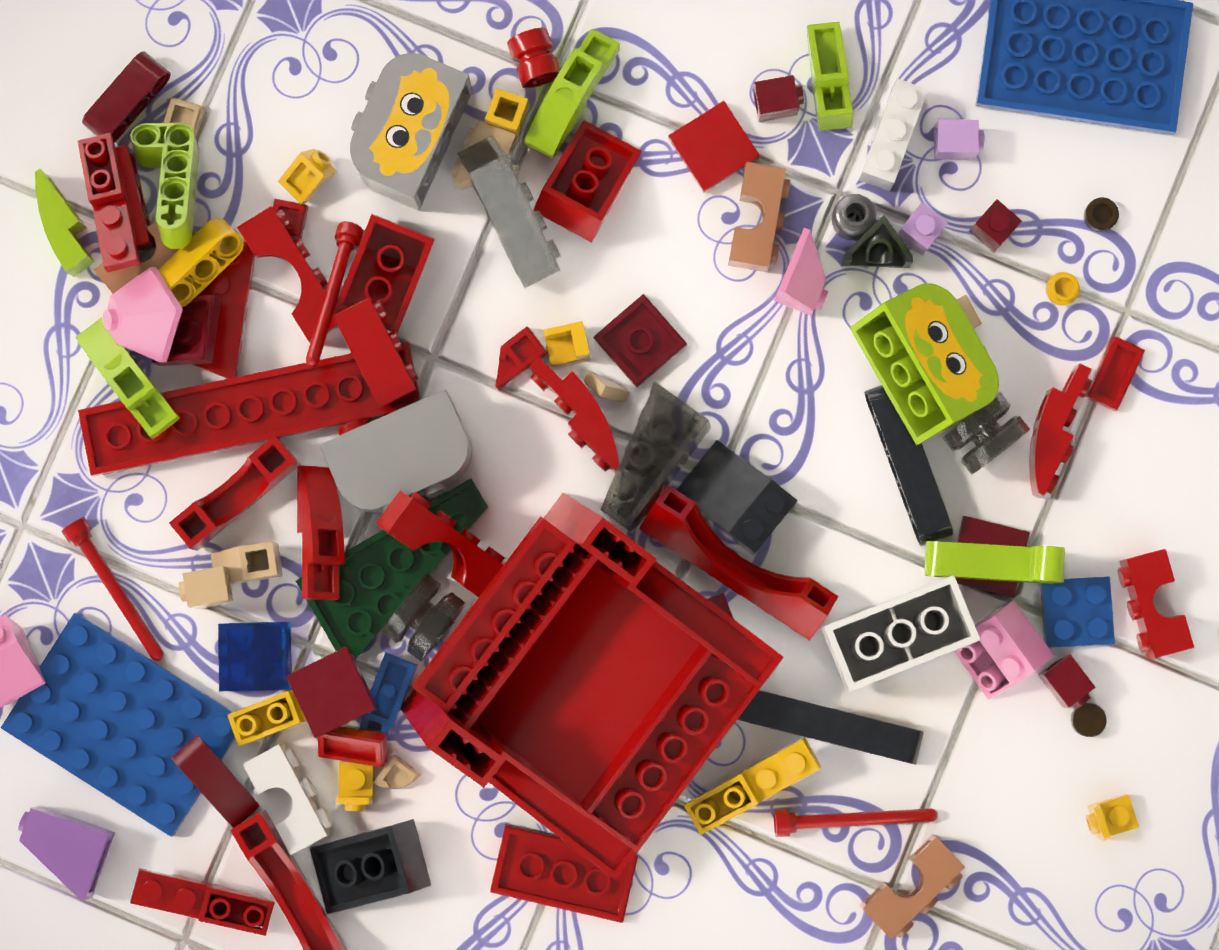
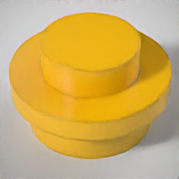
M1059 272L1051 276L1045 288L1048 299L1059 306L1073 303L1080 293L1078 280L1067 272Z

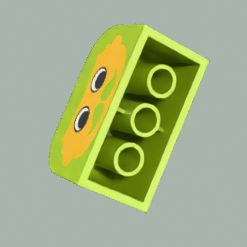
M920 284L883 302L849 327L916 445L949 429L985 407L997 395L999 376L986 347L982 344L957 299L947 289L937 284Z

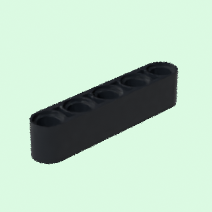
M882 385L866 390L864 393L868 408L919 545L922 547L926 545L927 541H939L953 536V528L922 443L919 445L915 444Z

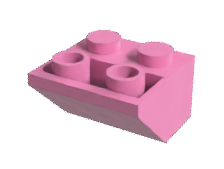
M1014 599L975 624L981 639L980 641L954 651L988 700L1035 673L1054 656Z

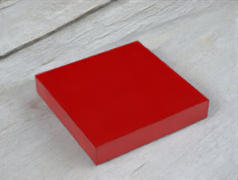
M725 101L720 102L668 135L669 141L703 193L745 168L746 162L753 163L760 158L758 151Z

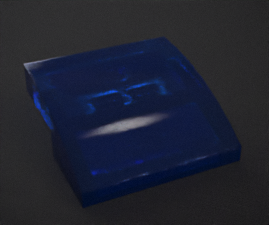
M291 622L218 624L219 692L292 690L286 678L287 675L292 673Z

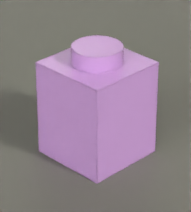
M938 119L934 126V159L974 160L979 150L984 149L985 135L984 130H979V120Z
M921 202L899 230L898 235L903 242L923 256L948 222Z

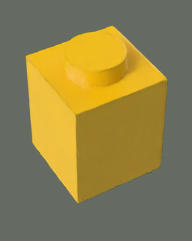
M496 88L485 117V122L514 133L516 138L519 139L530 109L528 99Z

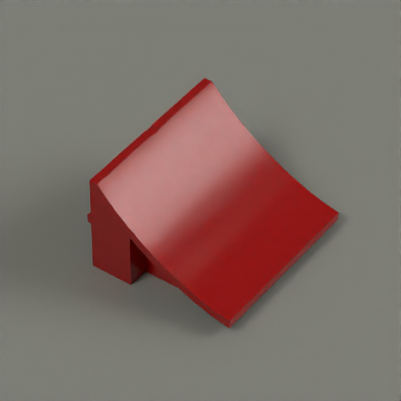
M562 493L544 518L539 517L412 685L414 690L404 701L401 711L428 749L483 788H485L488 782L543 826L617 881L784 657L656 561L657 558L605 518L565 493Z

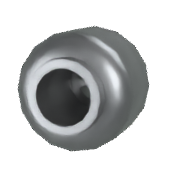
M861 194L846 195L837 202L833 210L832 225L834 231L846 240L857 241L875 224L877 211L873 202L868 197Z

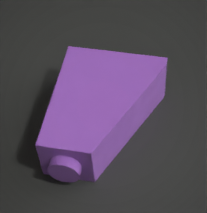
M41 806L32 807L29 812L25 811L18 826V831L22 832L19 842L77 898L84 901L92 898L115 832Z

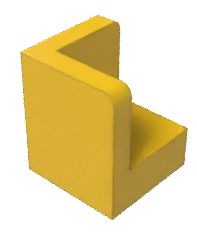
M583 321L543 330L552 366L590 358Z

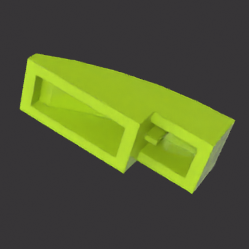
M840 21L807 25L810 71L818 130L852 128L853 109Z
M39 168L35 171V193L44 232L64 270L72 277H75L95 262L76 236L87 227L49 175Z

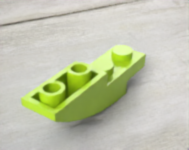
M594 29L590 30L580 47L573 49L555 78L524 139L525 145L551 159L555 157L587 108L588 98L620 51L619 42Z
M102 317L75 337L125 407L131 411L152 439L156 438L180 419L127 348L114 341L110 332L105 329Z

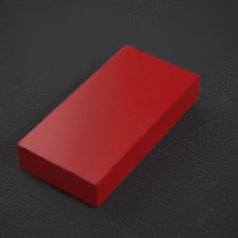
M1112 337L1085 398L1115 412L1118 411L1145 350L1119 337Z
M339 727L317 738L318 756L321 758L384 768L387 762L386 734Z

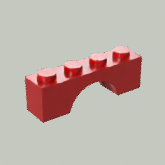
M270 206L237 226V229L255 257L283 259L290 263L298 273L301 282V295L291 315L310 343L325 294L323 287L328 282L319 267L312 270L306 258L311 255L302 240L299 238L294 241L288 232V229L293 226L284 211L280 210L276 213L275 209ZM334 309L333 314H335V313H337V312H339V311L336 310V309ZM333 316L328 333L338 328Z
M273 435L249 455L240 469L227 481L208 495L194 501L171 520L169 524L191 550L198 551L297 469V466L301 465V463L281 439Z
M400 490L376 524L413 551L430 542L441 541L448 543L454 558L451 578L477 597H480L502 568V562L505 557L490 546L485 551L477 545L481 540L464 528L461 533L453 528L456 521L439 510L434 515L428 510L431 503L416 492L409 497Z

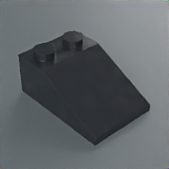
M718 440L714 442L676 489L694 501L703 516L752 555L759 550L798 501L775 481Z
M414 819L309 848L327 914L394 898L432 886Z

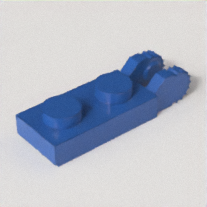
M385 652L370 690L378 708L361 716L363 718L359 726L360 730L368 731L371 721L382 724L380 733L386 734L387 741L391 728L393 729L418 664Z

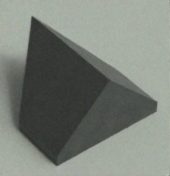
M885 215L845 253L842 259V266L909 268L913 263V255Z

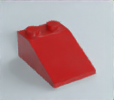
M583 119L544 184L533 212L592 243L642 151Z
M372 213L335 309L341 311L370 296L373 302L380 300L388 316V319L383 321L386 329L391 332L395 330L396 334H398L435 238Z

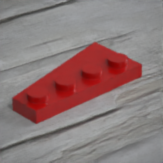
M245 241L241 253L198 294V296L216 295L222 298L212 363L191 365L226 379L234 378L238 375L237 367L243 343L244 322L247 317L249 290H251L256 258Z

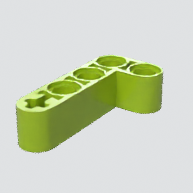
M185 123L140 124L132 130L130 135L137 162L143 167L161 168L156 209V222L161 240L170 249H180L189 244L193 231L199 166V150L193 128Z
M927 541L924 576L947 578L954 575L955 578L1042 584L1063 583L1065 547H1023Z

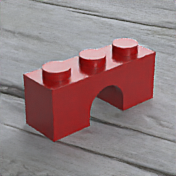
M1166 548L1120 560L1121 568L1117 569L1118 578L1123 588L1127 587L1130 600L1127 601V609L1131 619L1137 621L1140 633L1136 634V639L1141 653H1146L1147 659L1195 648L1186 616L1164 617L1157 612L1153 604L1156 590L1164 584L1175 582Z

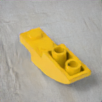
M292 690L227 715L239 747L307 722Z
M804 737L719 783L684 804V807L699 834L702 835L756 806L762 800L820 770L822 766Z

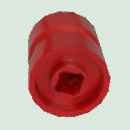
M547 28L530 29L513 36L507 41L513 62L520 63L516 70L522 88L539 87L555 80L561 67L557 57L549 53L553 49V44Z

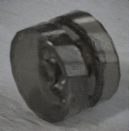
M1001 391L991 403L958 422L956 427L942 437L952 451H959L971 441L974 443L975 446L966 452L961 460V463L971 475L996 458L1031 429L1020 415L1011 417L1002 425L998 423V420L1009 412L1011 408V403Z
M428 573L406 596L382 632L395 643L404 641L415 630L407 644V652L420 662L429 655L435 646L437 647L443 641L466 605V602L453 592L446 594L434 605L442 591V584Z

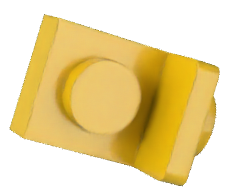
M310 149L300 152L277 182L300 204L308 202L325 179L333 177L337 170L331 165V159L320 150Z
M340 761L336 804H345V811H365V805L374 803V766Z
M1123 794L1087 806L1090 813L1086 815L1088 828L1091 834H1096L1100 840L1105 841L1111 839L1110 836L1139 828L1129 794Z

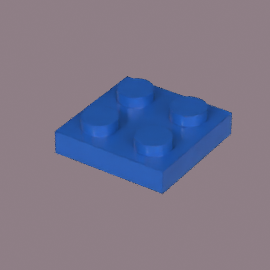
M1110 576L1064 579L1063 583L1058 584L1040 583L1044 642L1048 648L1115 644Z

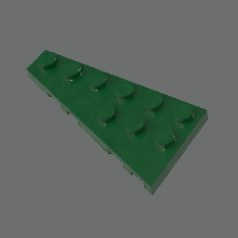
M470 478L432 500L428 510L434 515L439 510L456 521L453 528L461 533L464 528L469 531L489 507L474 481ZM381 530L344 552L345 564L339 565V599L335 601L306 600L335 651L349 646L355 659H357L452 551L451 547L446 542L435 541L426 543L413 551L385 530ZM301 577L300 579L296 580L295 582L297 583L298 587L300 588V590H301V592H302V577Z

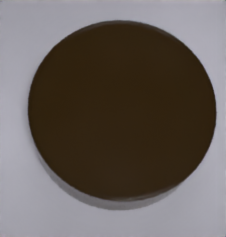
M1096 198L1086 206L1083 213L1084 222L1089 229L1095 232L1108 231L1118 221V207L1109 198Z
M1085 703L1077 709L1074 708L1071 713L1070 722L1077 734L1084 737H1095L1105 729L1107 718L1100 706L1093 703Z

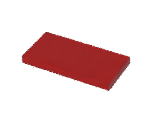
M505 824L490 893L623 923L638 855H635L616 881L558 836Z

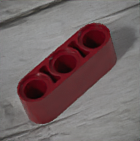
M146 51L138 53L85 113L82 124L96 136L111 133L115 143L164 88L170 79L171 72Z
M198 734L171 756L174 763L232 828L241 824L261 807Z

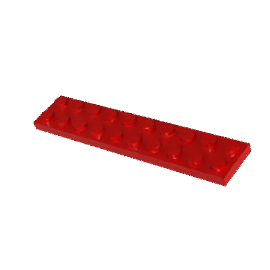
M409 341L402 342L401 344L404 349L398 352L404 364L410 361L414 367ZM352 353L320 359L318 365L314 367L307 365V363H301L162 392V396L180 419L154 439L148 435L122 401L80 409L78 414L90 476L95 477L269 440L273 435L283 438L344 425L363 417L368 419L379 418L420 401L421 397L416 380L414 381L416 390L379 408Z

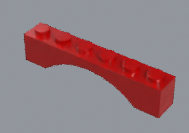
M668 484L639 527L641 531L652 539L660 542L809 641L828 617L839 597L810 577H793L778 574L758 567L742 558L726 546L711 530L697 504Z
M267 810L257 813L232 828L230 831L244 856L275 898L303 950H347L293 855L290 856Z

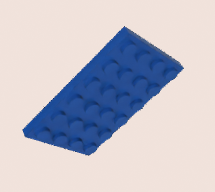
M990 0L975 106L1174 135L1177 130L1193 2L1180 0Z
M74 612L39 666L46 683L20 697L0 728L165 834L173 837L201 792L174 763L171 756L198 734L222 761L236 739L227 716L233 713V711L79 613Z

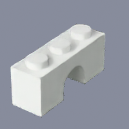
M896 78L861 171L860 181L887 191L891 190L928 89Z
M283 743L245 762L243 766L258 795L271 788H281L291 796L293 808L290 815L275 825L291 856L331 834L328 827L332 826V822L323 807L318 809L312 798L316 795V791L309 778L305 777L302 779L297 769L300 761L292 747L286 748Z

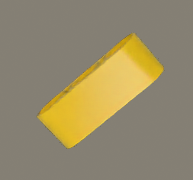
M222 218L211 219L192 236L187 246L180 248L158 270L181 307L189 304L241 253L244 241L226 220Z

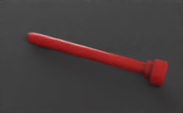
M340 222L336 229L334 238L338 250L306 356V363L311 367L317 366L320 361L351 251H354L359 246L364 233L362 227L353 222Z
M85 517L66 526L61 532L68 543L72 542L75 547H80L152 660H162L164 657L163 650L90 539L92 537L90 533L92 528Z
M933 808L797 816L795 812H789L788 809L774 810L773 813L775 837H790V833H796L797 829L934 822L938 818V813Z

